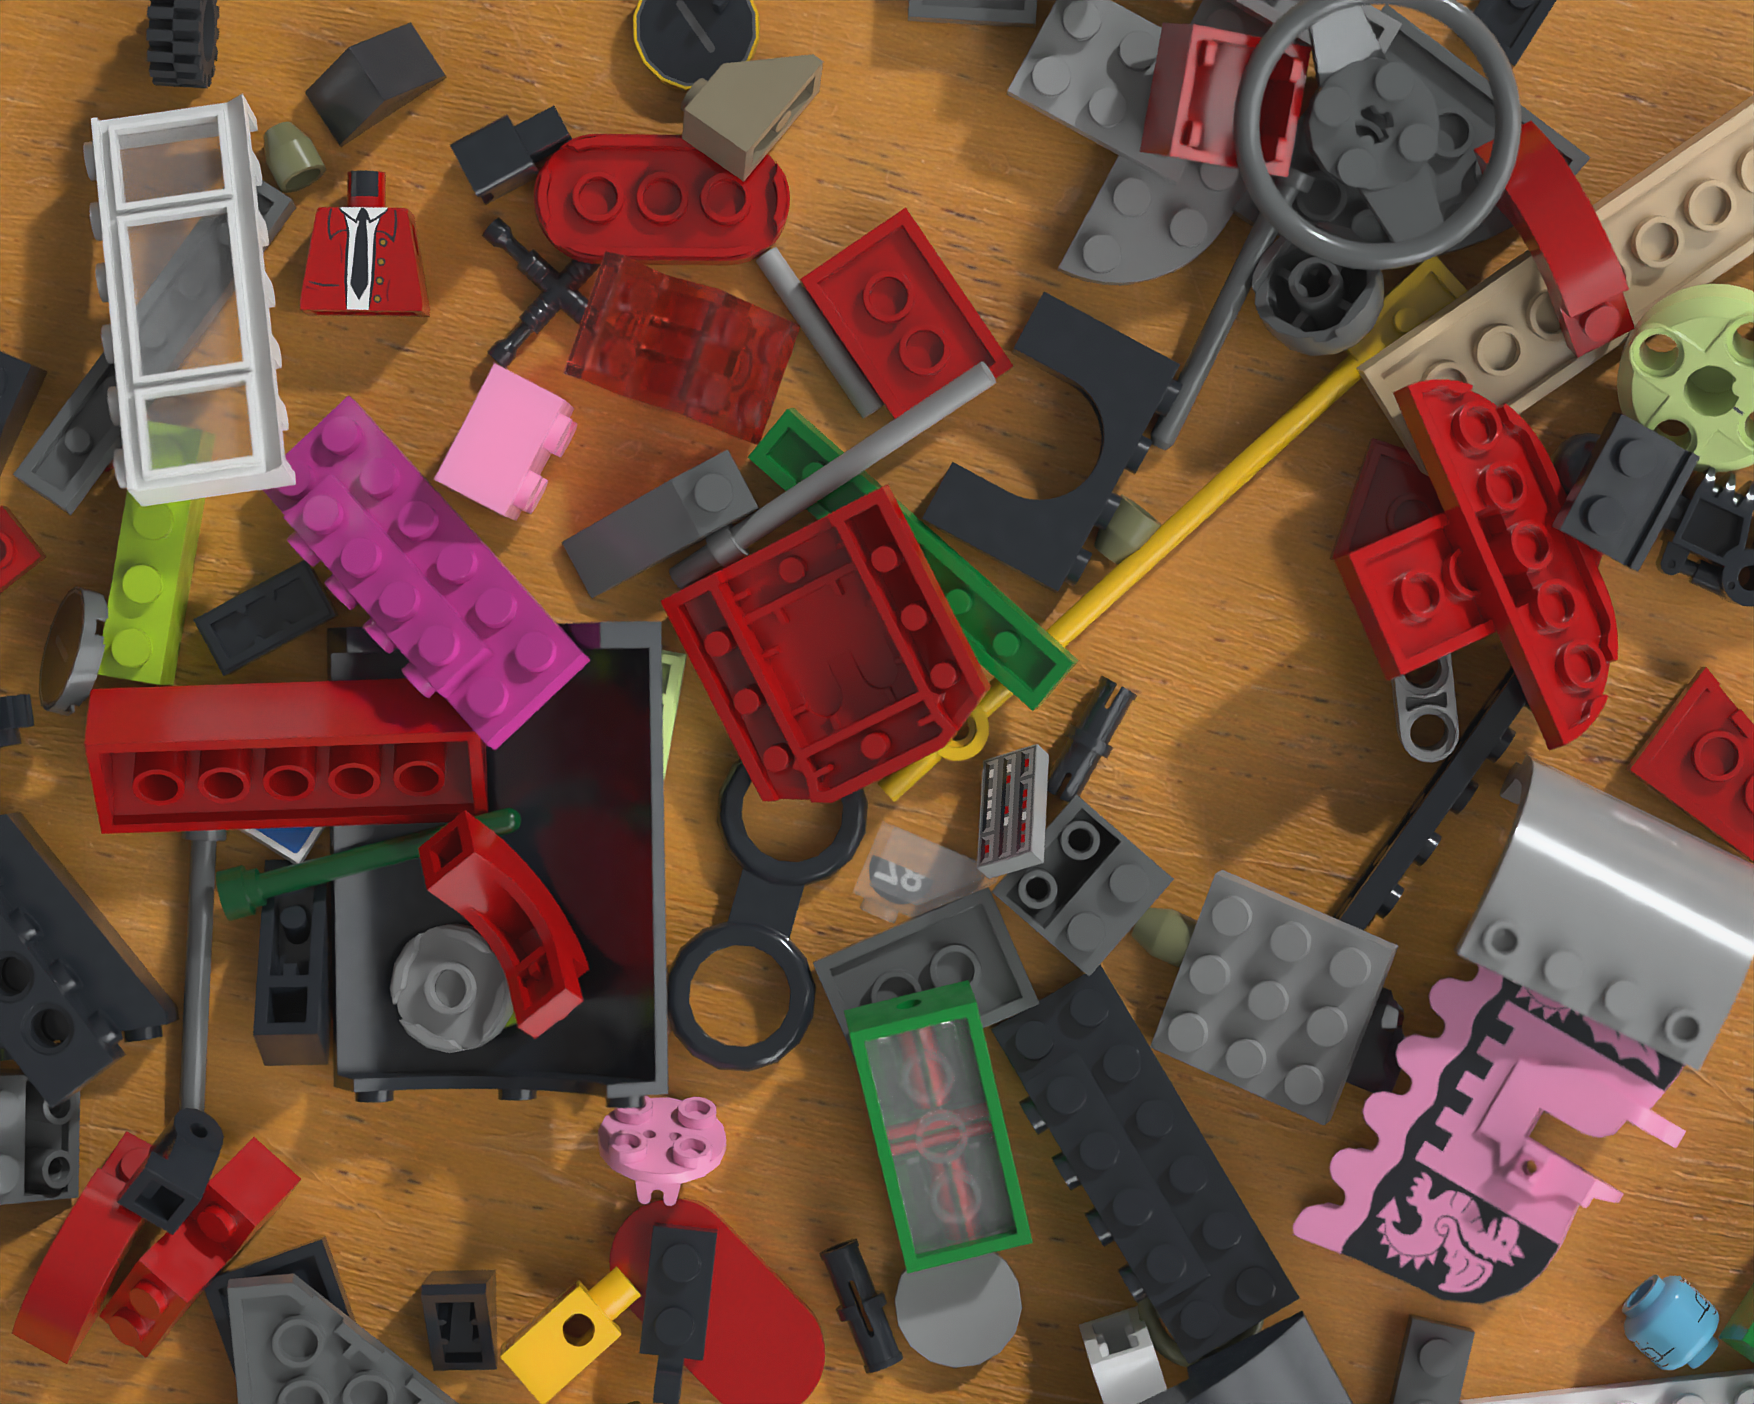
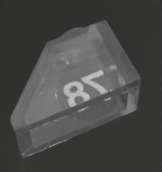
M882 820L852 893L864 897L860 905L861 910L895 923L899 913L911 918L992 886L997 883L999 876L988 879L977 869V860Z

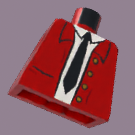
M368 170L347 172V207H320L317 209L300 298V310L307 315L430 317V305L415 216L407 208H386L385 172Z

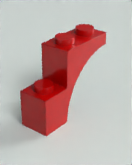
M253 1137L208 1182L201 1201L173 1235L166 1232L138 1260L99 1317L109 1325L112 1333L119 1341L134 1347L147 1358L225 1266L278 1211L301 1181V1178Z

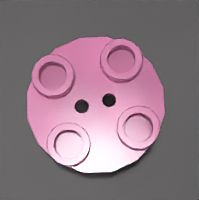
M646 1095L644 1107L614 1108L612 1112L605 1116L598 1130V1145L600 1156L612 1170L635 1180L638 1201L640 1203H649L652 1191L661 1190L664 1193V1203L668 1206H673L676 1204L681 1183L704 1177L720 1164L726 1151V1135L723 1124L716 1118V1106L712 1101L702 1097L678 1100L668 1097L650 1098Z

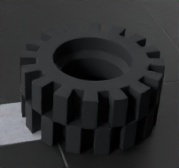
M150 0L151 6L147 7L149 29H146V40L149 41L147 61L150 62L149 73L150 77H153V84L157 86L191 88L210 87L212 83L211 77H214L215 73L214 61H217L218 55L216 40L219 39V28H217L219 6H216L217 0Z

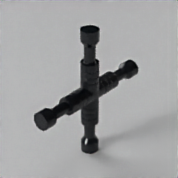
M500 217L487 227L482 236L492 246L503 248L519 263L517 269L542 291L533 303L527 307V310L519 316L522 321L506 338L497 340L487 351L489 355L506 369L516 358L517 349L533 332L538 334L549 323L550 319L562 309L586 333L591 330L608 345L610 355L621 365L629 359L638 348V345L627 335L618 334L602 319L604 314L578 291L602 264H589L572 259L565 266V269L559 273L534 249L529 252L513 237L511 228Z

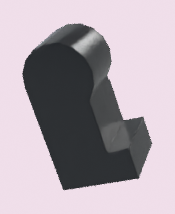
M185 1108L179 1110L151 1145L147 1158L124 1185L117 1203L173 1235L201 1201L219 1157L224 1136L217 1122L207 1113L198 1109Z

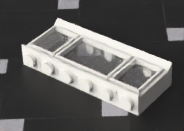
M242 93L227 103L101 121L97 117L91 118L93 141L84 143V160L88 176L91 181L97 180L99 202L90 203V221L96 241H103L105 263L96 264V282L102 302H109L111 324L102 326V344L107 362L109 364L115 363L117 386L108 388V405L113 424L115 426L121 425L123 448L114 450V467L120 488L127 487V490L141 506H149L296 485L295 472L285 459L282 431L289 429L286 407L278 396L276 369L282 368V358L279 344L271 331L269 308L275 307V294L272 282L265 272L263 247L269 245L266 223L258 210L256 186L262 185V174L259 161L252 150L250 132L258 131L257 119Z

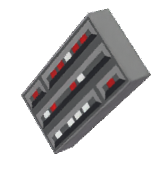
M1038 744L983 760L977 869L988 879L1044 863L1049 754Z

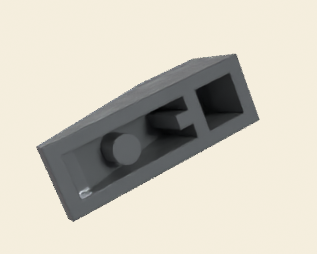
M726 450L658 486L564 540L562 544L590 597L594 598L705 540L707 536L726 525H733L745 519L760 508L731 453Z

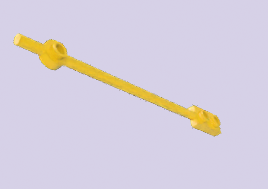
M1437 256L1421 262L1384 296V305L1374 327L1357 345L1344 350L1348 356L1163 523L1139 550L1119 563L1054 622L1046 632L1065 648L1362 378L1356 369L1358 366L1466 293L1465 287ZM994 677L989 682L991 688L966 720L968 732L964 738L952 740L945 748L884 777L878 782V785L895 802L943 758L962 761L978 754L988 739V717L1008 700L1013 693Z

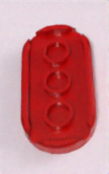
M588 134L573 138L562 145L560 150L553 153L549 160L547 159L536 179L534 204L539 226L549 242L566 256L580 262L622 265L727 266L749 262L761 256L773 246L781 235L787 221L790 208V190L784 172L768 154H766L745 181H742L682 139V135Z
M663 1198L651 1200L647 1204H642L630 1213L614 1237L609 1259L610 1272L617 1266L642 1295L628 1308L643 1323L654 1223L718 1229L704 1359H685L684 1366L722 1404H802L819 1383L825 1364L826 1352L822 1328L812 1310L736 1231L708 1205L692 1199L677 1198L675 1205L668 1206L664 1203Z

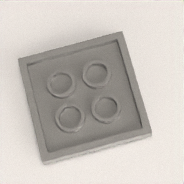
M1221 870L1215 873L1150 1047L1325 1126L1331 1121L1398 945L1225 870Z

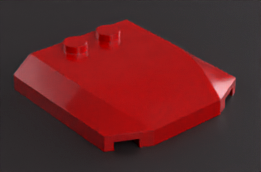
M888 484L660 601L762 801L776 802L779 799L810 800L811 803H833L933 754L950 744L991 688Z

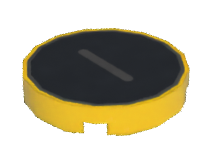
M639 0L633 15L634 42L645 67L663 84L675 89L689 91L700 78L709 81L723 63L752 61L759 42V13L753 0H730L726 9L720 14L713 11L714 0Z

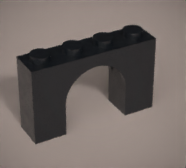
M1043 292L1015 344L1012 354L1071 385L1090 403L1096 414L1101 435L1099 456L1094 469L1085 482L1075 490L1052 499L1034 500L1014 495L952 462L928 506L922 522L1057 593L1063 582L1073 587L1077 584L1092 556V553L1083 549L1082 546L1094 525L1102 530L1107 528L1123 498L1112 492L1124 469L1133 474L1137 472L1153 440L1143 436L1147 425L1154 413L1164 418L1167 416L1183 384L1173 379L1180 366L1179 363L1056 297Z

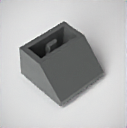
M1076 794L1045 829L1044 863L1007 873L992 890V893L1084 973L1090 976L1174 879Z
M0 1068V1205L78 1198L80 1091L67 1101L51 1109L21 1069Z

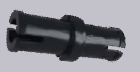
M1101 676L1098 680L1099 684L1076 726L1069 724L1064 735L1069 739L1048 774L1047 791L1055 796L1067 774H1072L1069 783L1060 799L1068 803L1076 794L1080 797L1101 756L1109 757L1113 747L1108 745L1132 701H1135L1137 697L1135 693L1121 687L1111 707L1106 709L1105 705L1117 684L1104 676Z
M851 1239L829 1247L820 1252L819 1255L825 1263L840 1302V1306L835 1309L841 1322L847 1321L864 1362L865 1372L873 1373L903 1360V1355L897 1347L883 1310V1306L887 1304L883 1290L875 1289L860 1253L859 1243L857 1239ZM851 1280L856 1285L873 1331H870L867 1327L860 1305L852 1289Z

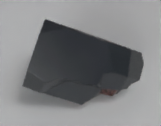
M1382 987L1346 1080L1347 1083L1373 1094L1382 1091L1392 1093L1401 1071L1396 1057L1397 1048L1406 1038L1402 1030L1405 1017L1403 1014L1404 1009L1394 999L1392 991Z

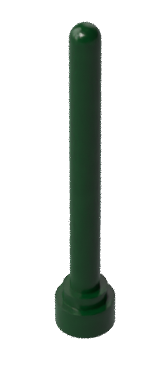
M504 808L474 816L498 836L513 833L521 825V816L513 808ZM447 824L260 873L257 868L246 870L243 865L217 871L216 885L223 911L229 921L256 914V907L266 905L267 898L420 858L418 848Z

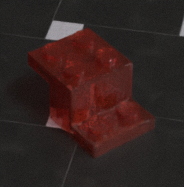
M605 251L563 374L649 409L699 423L738 440L758 445L771 415L775 398L801 326L723 290L669 276L626 256Z

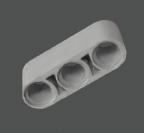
M1451 653L1437 659V672L1428 682L1422 684L1412 683L1405 678V675L1391 679L1396 730L1399 740L1407 752L1421 762H1436L1445 759L1453 752L1458 743L1459 726ZM1432 714L1443 719L1445 728L1441 740L1428 747L1413 743L1410 731L1414 721L1420 716Z

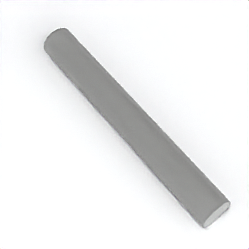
M774 247L760 256L756 263L861 417L864 419L881 408L884 404L778 248Z

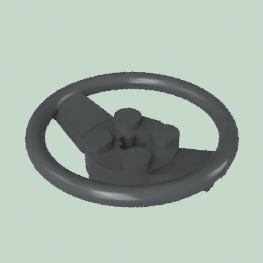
M1457 0L1300 1L1270 27L1253 50L1238 85L1233 114V140L1239 170L1251 198L1263 216L1281 235L1303 251L1327 262L1355 269L1380 270L1413 265L1441 254L1462 241L1480 225L1500 199L1515 166L1521 136L1519 92L1513 70L1505 52L1486 25ZM1396 5L1411 8L1435 18L1453 30L1467 44L1478 59L1488 79L1495 108V133L1491 155L1477 187L1464 204L1445 221H1443L1426 162L1435 154L1438 148L1437 135L1440 123L1436 100L1423 79L1414 73L1408 65L1399 61L1387 60L1361 6ZM1306 29L1309 30L1318 86L1309 100L1307 114L1304 116L1303 121L1307 150L1322 172L1343 185L1358 189L1390 239V243L1374 244L1345 240L1316 228L1303 219L1284 200L1266 168L1259 135L1260 107L1268 79L1284 51ZM1367 106H1370L1374 114L1383 113L1386 118L1387 125L1381 129L1383 136L1375 143L1370 135L1358 136L1355 128V122L1364 120L1360 111Z

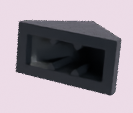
M410 22L348 47L305 91V94L338 144L342 147L447 77Z
M496 1270L432 1271L422 1284L421 1299L433 1371L497 1370Z

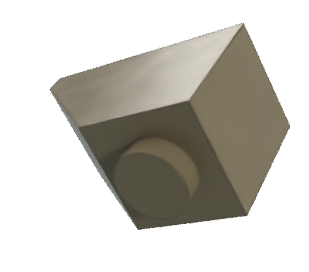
M811 54L723 63L709 81L700 78L684 97L681 104V110L684 112L682 139L736 177L745 181L819 93L824 61Z

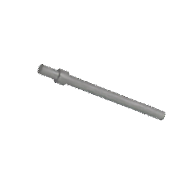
M981 361L735 526L732 524L726 525L706 537L707 544L669 569L672 580L682 590L719 566L726 568L749 555V546L996 384L992 372Z

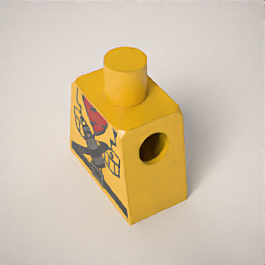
M617 1266L589 1291L578 1279L501 1345L500 1357L540 1404H546L621 1335L620 1327L614 1319L642 1295ZM575 1314L587 1316L593 1324L581 1337L571 1336L563 1328V1325Z

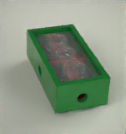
M969 980L843 1010L907 1274L1033 1243L980 1014Z

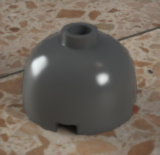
M1332 223L1314 224L1316 228L1330 235L1345 240L1367 243L1350 228ZM1283 235L1262 254L1252 276L1255 307L1266 329L1290 350L1310 356L1338 354L1357 345L1372 330L1384 305V281L1381 270L1355 269L1327 262L1303 251L1288 241Z

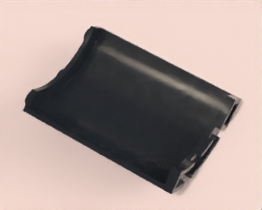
M661 621L557 623L590 661L496 750L486 744L488 813L504 808H513L521 816V825L517 831L499 837L528 864L554 897L572 926L589 966V970L578 978L583 1002L576 1006L568 1016L557 1021L536 1039L518 1028L517 1024L504 1028L499 1035L482 1047L453 1053L426 1048L407 1034L399 1021L402 1020V1017L398 1012L397 1004L392 1002L390 991L394 963L410 940L431 928L456 923L472 927L473 925L452 907L427 891L420 858L331 881L334 1087L355 1092L356 1102L393 1101L394 1090L498 1089L499 1100L518 1101L536 1099L538 1090L605 1097L606 1107L639 1108L645 1106L646 1095L668 1094ZM363 627L327 628V681L408 679L402 672V669L410 661L398 647L390 654L387 653ZM449 822L330 826V855L448 824Z

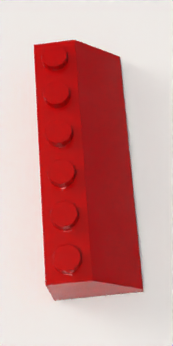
M409 679L91 689L84 747L101 834L451 822L464 810L472 816L488 813L486 743L445 697L436 691L427 698Z

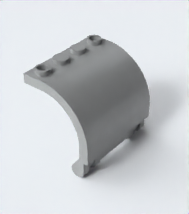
M1526 754L1522 764L1516 762L1512 766L1500 791L1501 797L1517 805L1519 804L1511 832L1488 886L1455 951L1462 957L1699 1071L1737 997L1754 955V864Z

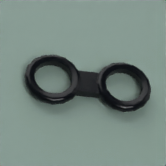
M738 759L732 765L719 790L717 823L725 848L743 869L728 921L702 929L679 949L667 973V1016L673 1034L692 1056L719 1070L750 1072L779 1062L800 1044L814 1017L816 985L807 958L792 942L790 935L804 887L831 878L853 859L866 833L868 801L864 788L841 798L843 805L841 827L833 843L818 856L801 862L778 861L761 852L747 835L742 819L743 801L752 780L741 759ZM733 945L755 947L771 955L785 971L790 987L789 1011L780 1028L767 1039L748 1046L727 1045L709 1036L695 1020L690 1004L691 981L699 965L715 951Z

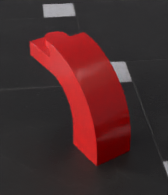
M1531 120L1521 125L1520 145L1515 166L1505 190L1496 203V207L1512 223L1530 251L1547 287L1567 347L1578 358L1635 329L1623 293L1629 290V287L1605 229L1579 181L1549 138ZM1494 139L1473 149L1482 176L1491 155Z
M464 810L418 848L427 891L460 913L488 943L504 971L517 1027L536 1039L557 1021L568 1016L576 1006L583 1002L578 978L589 970V966L581 944L567 917L539 877L502 838Z
M128 1131L125 1132L101 1169L97 1168L63 1223L26 1293L11 1333L65 1364H68L99 1316L106 1294L118 1269L147 1222L143 1217L117 1203L124 1185L147 1158L151 1144Z

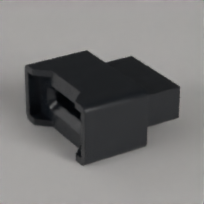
M552 106L516 126L506 114L453 142L450 146L477 197L481 196L484 204L487 205L536 179L539 169L535 163L560 150V147L572 140V137L555 106Z

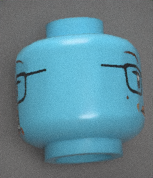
M1653 1275L1642 1282L1623 1305L1622 1312L1627 1316L1624 1323L1626 1337L1662 1370H1675L1685 1364L1695 1369L1714 1353L1719 1344V1341L1713 1336L1719 1323L1717 1309L1681 1276H1668L1661 1279L1658 1275Z

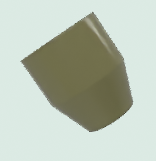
M279 123L264 133L266 164L281 192L290 193L301 190L316 182L326 172V167L312 140L293 123Z
M1122 494L1120 496L1123 498L1105 530L1099 528L1094 547L1117 565L1139 550L1161 527V523L1149 512Z
M1149 908L1136 922L1132 937L1151 956L1180 968L1198 920L1173 909Z

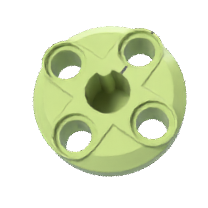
M1702 284L1668 295L1650 308L1637 322L1635 329L1631 331L1626 340L1621 355L1617 376V392L1623 415L1671 440L1683 449L1700 456L1693 471L1704 472L1709 467H1713L1715 472H1728L1754 464V421L1749 417L1754 411V341L1743 338L1736 330L1743 324L1754 323V292L1739 286ZM1655 334H1663L1672 338L1677 347L1668 352H1656L1650 349L1644 340ZM1669 419L1678 420L1684 423L1689 428V431L1684 435L1669 436L1663 433L1657 425Z

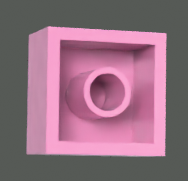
M494 363L434 480L517 521L522 510L532 514L548 484V480L540 476L551 453L561 457L576 431L578 424L570 418L575 408L559 396Z

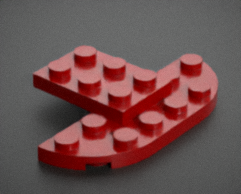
M1432 379L1407 385L1393 392L1445 512L1334 560L1385 679L1388 681L1402 676L1497 631L1548 750L1565 746L1577 739L1592 725L1607 702L1609 696L1603 694L1607 682L1610 663L1618 660V630L1610 595L1590 548L1552 527L1567 498L1555 467L1535 432L1506 403L1497 406L1483 396L1471 391L1473 390V385L1461 381Z

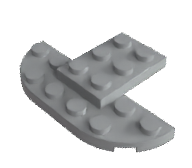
M1056 0L1013 79L1007 95L1119 155L1057 270L1086 282L1102 285H1131L1156 279L1171 272L1173 273L1197 258L1221 233L1233 214L1231 209L1246 190V186L1240 170L1139 152L1162 28L1111 0ZM1203 0L1190 23L1261 38L1270 29V26L1226 0ZM1295 41L1292 42V44L1300 45L1299 43H1297V42H1295Z

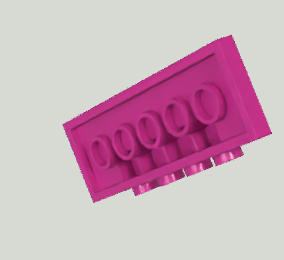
M349 395L285 455V459L295 472L296 485L262 489L285 515L284 519L295 530L287 538V541L295 551L312 567L321 560L333 573L324 582L330 591L350 610L357 604H360L371 616L363 625L366 632L387 653L390 654L398 647L410 662L402 669V672L409 681L427 698L436 691L445 697L480 738L492 749L496 750L590 661L365 410Z

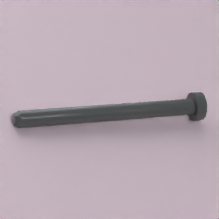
M1292 167L1289 168L1288 177L1271 175L1276 178L1274 185L1290 207L1299 190L1309 193L1315 181L1314 178ZM1259 212L1177 379L1183 386L1165 418L1159 416L1150 434L1151 440H1153L1152 444L1160 449L1167 450L1174 445L1252 287V276L1262 254L1273 244L1278 234V231L1261 212Z
M227 830L182 831L181 834L182 839L191 840L179 1110L185 1108H194L203 1112L205 1110L217 841H225L227 839Z

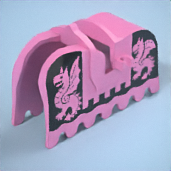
M1477 964L1479 971L1472 981L1463 982L1446 978L1439 980L1431 988L1429 996L1431 1007L1444 1020L1446 1026L1444 1033L1435 1039L1420 1035L1408 1036L1398 1045L1396 1052L1399 1066L1411 1077V1090L1405 1095L1382 1091L1372 1094L1365 1101L1363 1108L1365 1122L1378 1134V1147L1374 1151L1364 1148H1348L1339 1151L1332 1158L1330 1172L1333 1180L1345 1191V1203L1342 1206L1329 1202L1307 1207L1296 1219L1293 1225V1232L1297 1237L1359 1260L1441 1300L1484 1304L1519 1293L1543 1273L1562 1246L1579 1205L1587 1208L1593 1198L1619 1203L1624 1195L1604 1180L1529 1137L1544 1110L1578 1131L1594 1137L1613 1135L1628 1120L1677 1148L1686 1131L1650 1111V1109L1678 1078L1685 1064ZM1533 1160L1537 1165L1535 1173H1530L1527 1168V1162Z

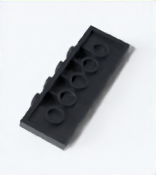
M1101 964L1090 976L1086 973L1041 999L1038 1005L1014 1015L991 1029L1029 1094L1028 1097L1019 1101L1028 1120L1038 1135L1048 1129L1052 1133L1062 1150L1051 1157L1071 1191L1080 1185L1084 1187L1095 1206L1084 1213L1104 1247L1113 1241L1117 1243L1128 1262L1117 1269L1137 1303L1147 1297L1150 1299L1188 1364L1300 1299Z

